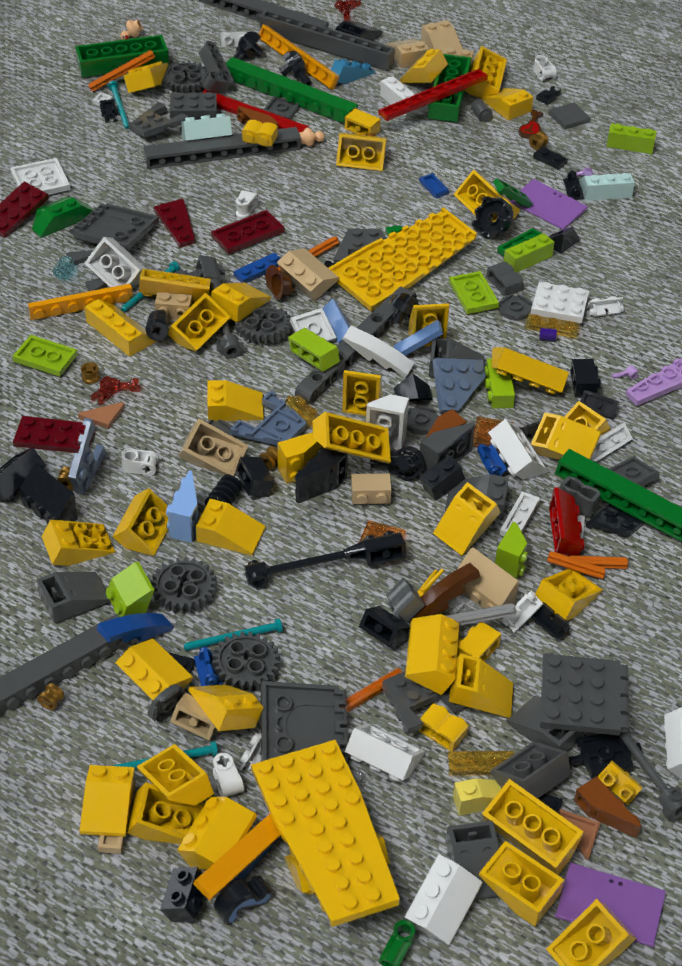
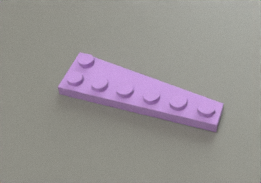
M682 358L675 359L673 364L664 366L657 374L653 373L626 390V396L638 406L681 388Z

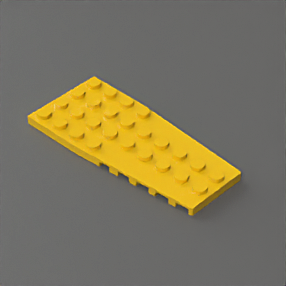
M442 207L441 212L437 214L432 212L428 214L427 219L423 221L418 219L414 225L410 227L406 225L402 227V231L398 233L392 232L388 234V238L384 240L380 238L330 266L329 269L339 277L336 283L367 309L373 311L400 286L406 289L410 288L476 239L477 233Z
M336 740L251 764V771L272 820L284 842H287L293 858H296L303 876H306L312 893L316 894L320 907L327 914L332 927L399 905V895L361 792Z

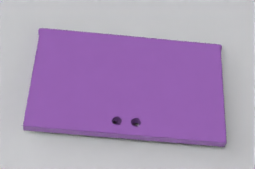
M535 179L531 180L520 190L532 201L533 204L529 208L524 205H518L515 200L511 201L514 205L562 230L567 228L588 209V206Z
M570 862L555 918L573 922L598 899L604 902L637 938L634 942L654 947L666 891Z

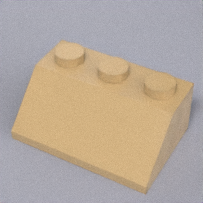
M305 248L288 251L277 262L280 271L290 275L292 282L314 301L339 280L336 274Z
M472 547L458 569L471 563L479 570L481 577L463 585L464 594L473 603L479 604L483 608L511 603L515 605L519 581Z

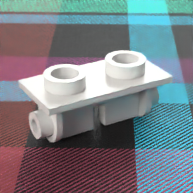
M249 31L221 32V47H238L240 39Z
M612 296L601 300L599 298L593 299L587 305L586 310L589 309V315L593 317L605 316L606 309L608 315L620 314L624 311L623 305H620L623 297L617 298Z
M530 591L528 594L525 593V596L516 604L515 616L504 617L501 620L514 633L543 605L533 591Z
M255 733L249 744L252 745L250 751L246 749L240 761L243 764L239 770H242L245 766L248 768V772L253 774L251 764L261 762V755L259 754L261 753V733Z

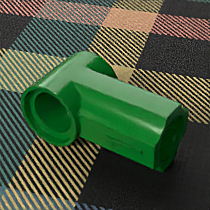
M400 920L394 925L393 933L379 958V963L382 966L401 965L409 948L414 943L415 926L412 922ZM404 932L407 933L409 936L401 937L398 934Z

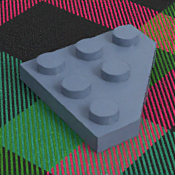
M435 358L432 361L439 412H447L451 409L457 412L486 377L483 360Z

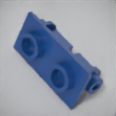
M484 444L478 446L477 452L480 454L479 456L489 474L501 476L508 470L497 449L492 444L489 447Z
M202 647L199 656H194L200 685H223L222 681H219V675L214 674V669L212 668V654L214 653H211L208 647Z

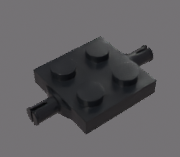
M597 734L578 738L576 745L580 755L568 757L570 766L582 763L587 768L591 780L598 777L611 761L616 763L625 772L633 771L634 768L630 758L631 752L619 735ZM640 742L635 743L638 746V748L642 751Z

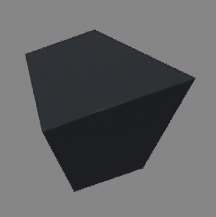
M573 226L548 236L554 241L553 250L560 254L581 240Z
M413 373L394 387L395 395L407 397L409 401L432 400L430 386Z

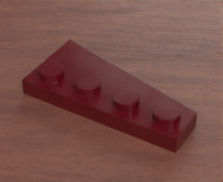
M184 198L154 206L155 214L159 216L160 221L179 248L195 244Z

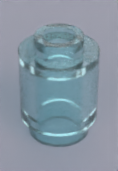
M70 256L59 258L53 268L54 276L58 279L66 280L74 268V260Z

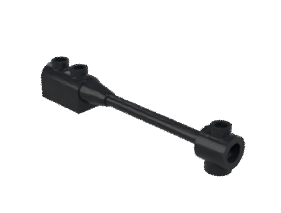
M387 531L380 537L368 535L361 542L345 548L343 551L268 566L264 561L251 560L248 565H244L248 585H252L254 588H262L266 585L270 575L344 558L365 559L367 566L406 558V547L401 532Z

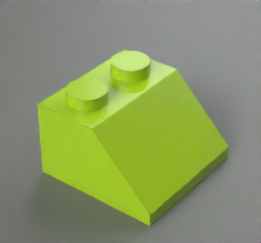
M512 522L498 545L495 564L515 579H518L519 576L522 577L525 573L526 565L524 563L527 560L528 552H526L527 542L516 522Z
M134 562L111 578L110 584L106 589V596L111 601L114 612L119 617L146 613L155 590L141 564Z

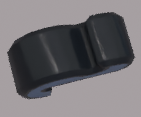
M260 875L253 876L248 882L246 880H236L227 885L218 894L214 902V909L224 924H232L240 909L265 904L271 899L273 891Z

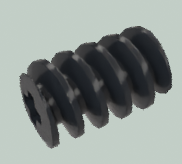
M155 310L148 316L146 334L154 341L163 340L167 336L170 318L165 311Z
M225 474L205 499V506L209 499L232 505L244 488L242 482L230 474Z

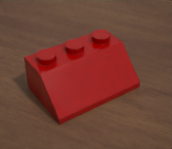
M554 487L549 505L554 552L568 557L571 555L580 556L581 550H584V539L580 538L582 525L581 522H578L577 518L579 516V506L575 504V497L558 487Z

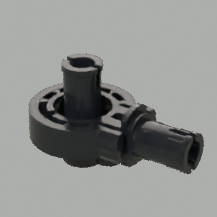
M247 32L238 42L237 53L233 57L239 60L247 59L250 51L259 57L265 51L257 44L261 36L257 32Z
M287 51L283 55L287 63L279 68V71L285 76L293 70L295 72L293 75L295 79H299L301 83L310 86L312 81L306 74L307 70L304 60L298 52Z
M401 293L398 296L394 295L390 304L396 307L397 310L391 319L401 324L406 314L410 318L413 305H420L418 300L408 293Z
M411 446L403 447L397 451H390L391 462L389 464L370 459V462H373L370 464L371 468L391 469L389 470L390 474H396L405 480L413 479L420 475L425 466L423 454L417 448ZM418 469V471L414 475H408L415 472Z

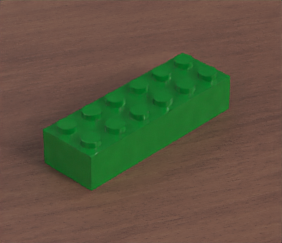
M162 35L75 46L76 62L81 77L105 75L149 50L154 53L155 58L141 66L162 61V64L168 63L169 66L168 48Z
M443 54L448 64L435 78L433 87L469 73L472 57ZM465 89L428 104V118L458 122Z

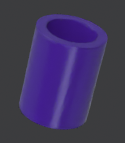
M540 328L539 340L556 341L557 330Z

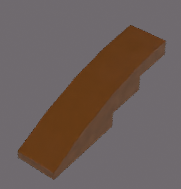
M468 563L436 583L421 596L425 606L409 622L411 623L413 618L436 615L448 609L447 601L465 593L463 585L481 577L479 570L471 563Z

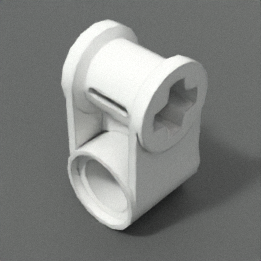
M537 55L535 57L533 71L539 79L544 81L547 78H556L557 70L548 57L545 55Z
M241 191L236 199L237 217L244 219L251 215L259 202L258 193Z
M133 448L123 450V471L148 476L155 474V465L159 461V455L156 452Z
M227 753L217 754L213 759V776L220 797H229L243 793V781L236 769L233 758Z

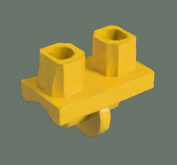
M613 761L598 775L601 782L607 787L609 786L610 790L627 805L643 788L627 771L625 772Z

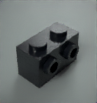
M572 359L570 376L575 397H582L584 390L597 394V390L601 388V380L597 378L598 366H595L594 359Z
M451 455L441 459L437 465L425 471L420 477L424 490L435 501L465 479L461 465Z
M240 457L235 473L242 482L247 495L269 496L271 488L274 486V478L271 476L262 458Z
M380 606L367 608L359 624L361 629L390 648L404 644L410 630V625Z
M198 867L173 868L160 909L171 922L196 921L204 895L193 884L203 874Z

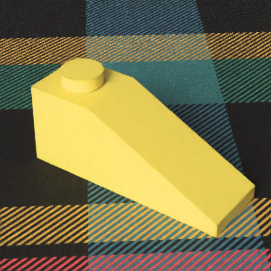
M475 778L454 783L453 799L459 816L484 811L502 789L496 780Z

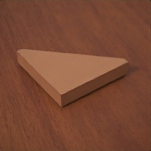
M120 402L79 412L78 419L84 421V418H89L93 420L95 425L109 429L125 408V403Z
M560 809L559 814L584 832L577 847L583 857L589 860L600 822Z

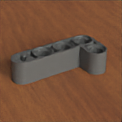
M206 41L199 52V56L209 74L203 82V87L210 92L224 94L234 82L233 77L217 45L212 41Z

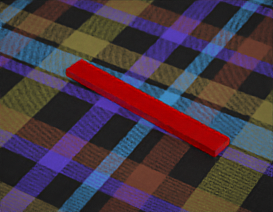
M476 69L378 110L379 115L386 121L392 120L488 80V75L480 69Z
M205 89L202 93H207L210 91ZM216 93L217 108L237 115L238 106L270 115L279 123V129L297 127L298 132H303L305 128H309L307 125Z

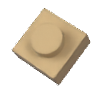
M100 835L98 852L121 854L124 837Z

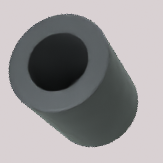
M477 99L471 104L472 112L481 122L491 118L492 111L482 99Z

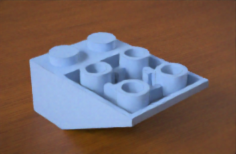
M189 470L186 477L182 478L180 489L175 492L172 504L168 505L166 516H168L167 529H169L170 537L192 543L196 535L198 506L193 474Z

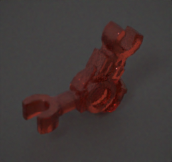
M337 0L334 7L343 13L344 21H350L349 9L359 7L361 0Z
M105 376L100 380V389L91 394V401L94 402L98 399V405L101 406L105 403V399H109L113 394L120 392L121 389L140 392L139 379L132 378L129 382H121L117 378Z

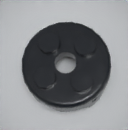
M483 197L481 206L475 209L476 220H473L471 224L486 238L500 237L505 234L512 224L513 209L501 197ZM497 215L496 221L492 222L493 217Z

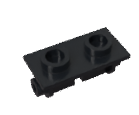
M573 170L569 171L567 178H563L567 196L572 199L584 198L577 173Z
M545 602L531 616L535 623L542 626L557 640L571 634L569 632L571 628L569 622L558 613L552 618L554 610Z

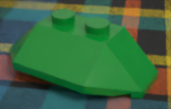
M64 197L37 208L32 230L40 238H43L80 222L94 209L89 204L74 197Z

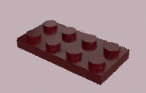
M25 181L0 203V236L3 238L8 237L37 208L49 199L48 193Z
M264 210L211 231V237L230 254L283 233L284 226L268 210Z
M22 416L13 439V446L79 453L80 444L78 439L80 434L84 435L86 425H83V422Z

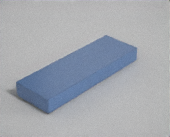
M332 298L322 309L337 337V342L340 344L350 325L337 300Z
M437 320L395 344L394 348L406 356L443 335L442 324Z

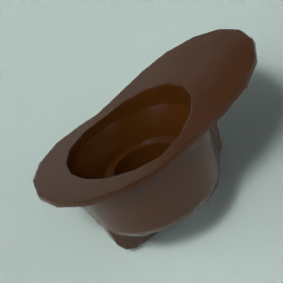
M269 265L266 270L265 280L275 299L280 300L281 297L295 292L291 276L280 272L275 265Z

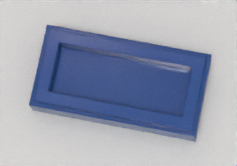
M433 173L419 178V182L435 199L449 194V189Z

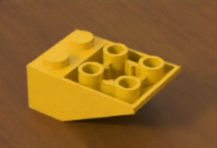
M162 61L128 70L129 74L123 75L128 93L160 85L168 63L162 64Z
M544 413L531 446L538 455L560 460L566 451L571 449L591 459L602 433L566 417Z
M467 482L453 498L433 534L463 556L501 512L494 501Z
M50 520L42 535L52 565L70 566L115 553L104 524Z
M460 653L456 662L455 680L450 685L449 702L510 718L513 682L480 658Z

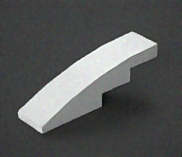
M353 326L348 328L342 338L368 361L374 359L386 370L391 367L402 377H406L414 365L413 361L395 348Z

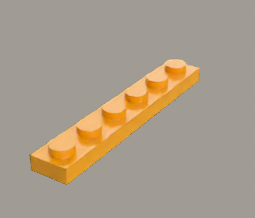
M129 283L28 303L30 319L36 320L85 310L84 306L97 299L111 304L127 302L133 297L132 287Z

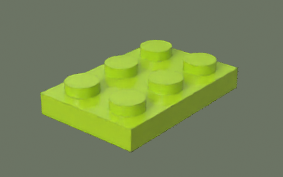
M481 271L449 277V284L466 314L499 308V301Z
M30 334L12 358L13 362L60 377L76 358L78 352L77 349Z

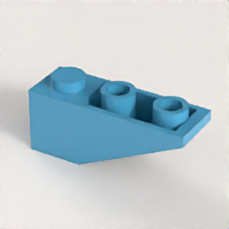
M335 59L331 68L333 72L340 76L338 83L344 84L375 74L370 64L365 62L361 64L357 61L349 62L346 59Z

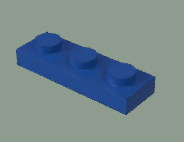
M274 252L233 271L234 277L241 283H248L265 275L269 265H275L278 268L277 262L281 258Z

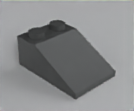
M468 423L436 431L423 438L420 443V452L425 460L423 471L430 470L441 459H445L449 455L458 462L472 451L475 424Z
M489 474L464 479L448 492L445 511L455 495L468 482L498 505L501 513L496 519L502 520L509 477Z

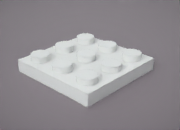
M57 158L10 168L17 187L25 181L48 193V195L71 190L70 183Z
M539 282L531 314L582 323L589 291L582 288H571L565 285Z

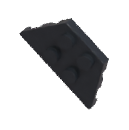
M609 504L586 522V527L602 529L605 533L628 538L642 527L645 522Z

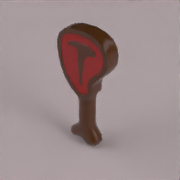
M531 110L532 118L527 124L519 127V136L529 139L530 136L536 135V133L541 131L537 119L543 116L542 111Z

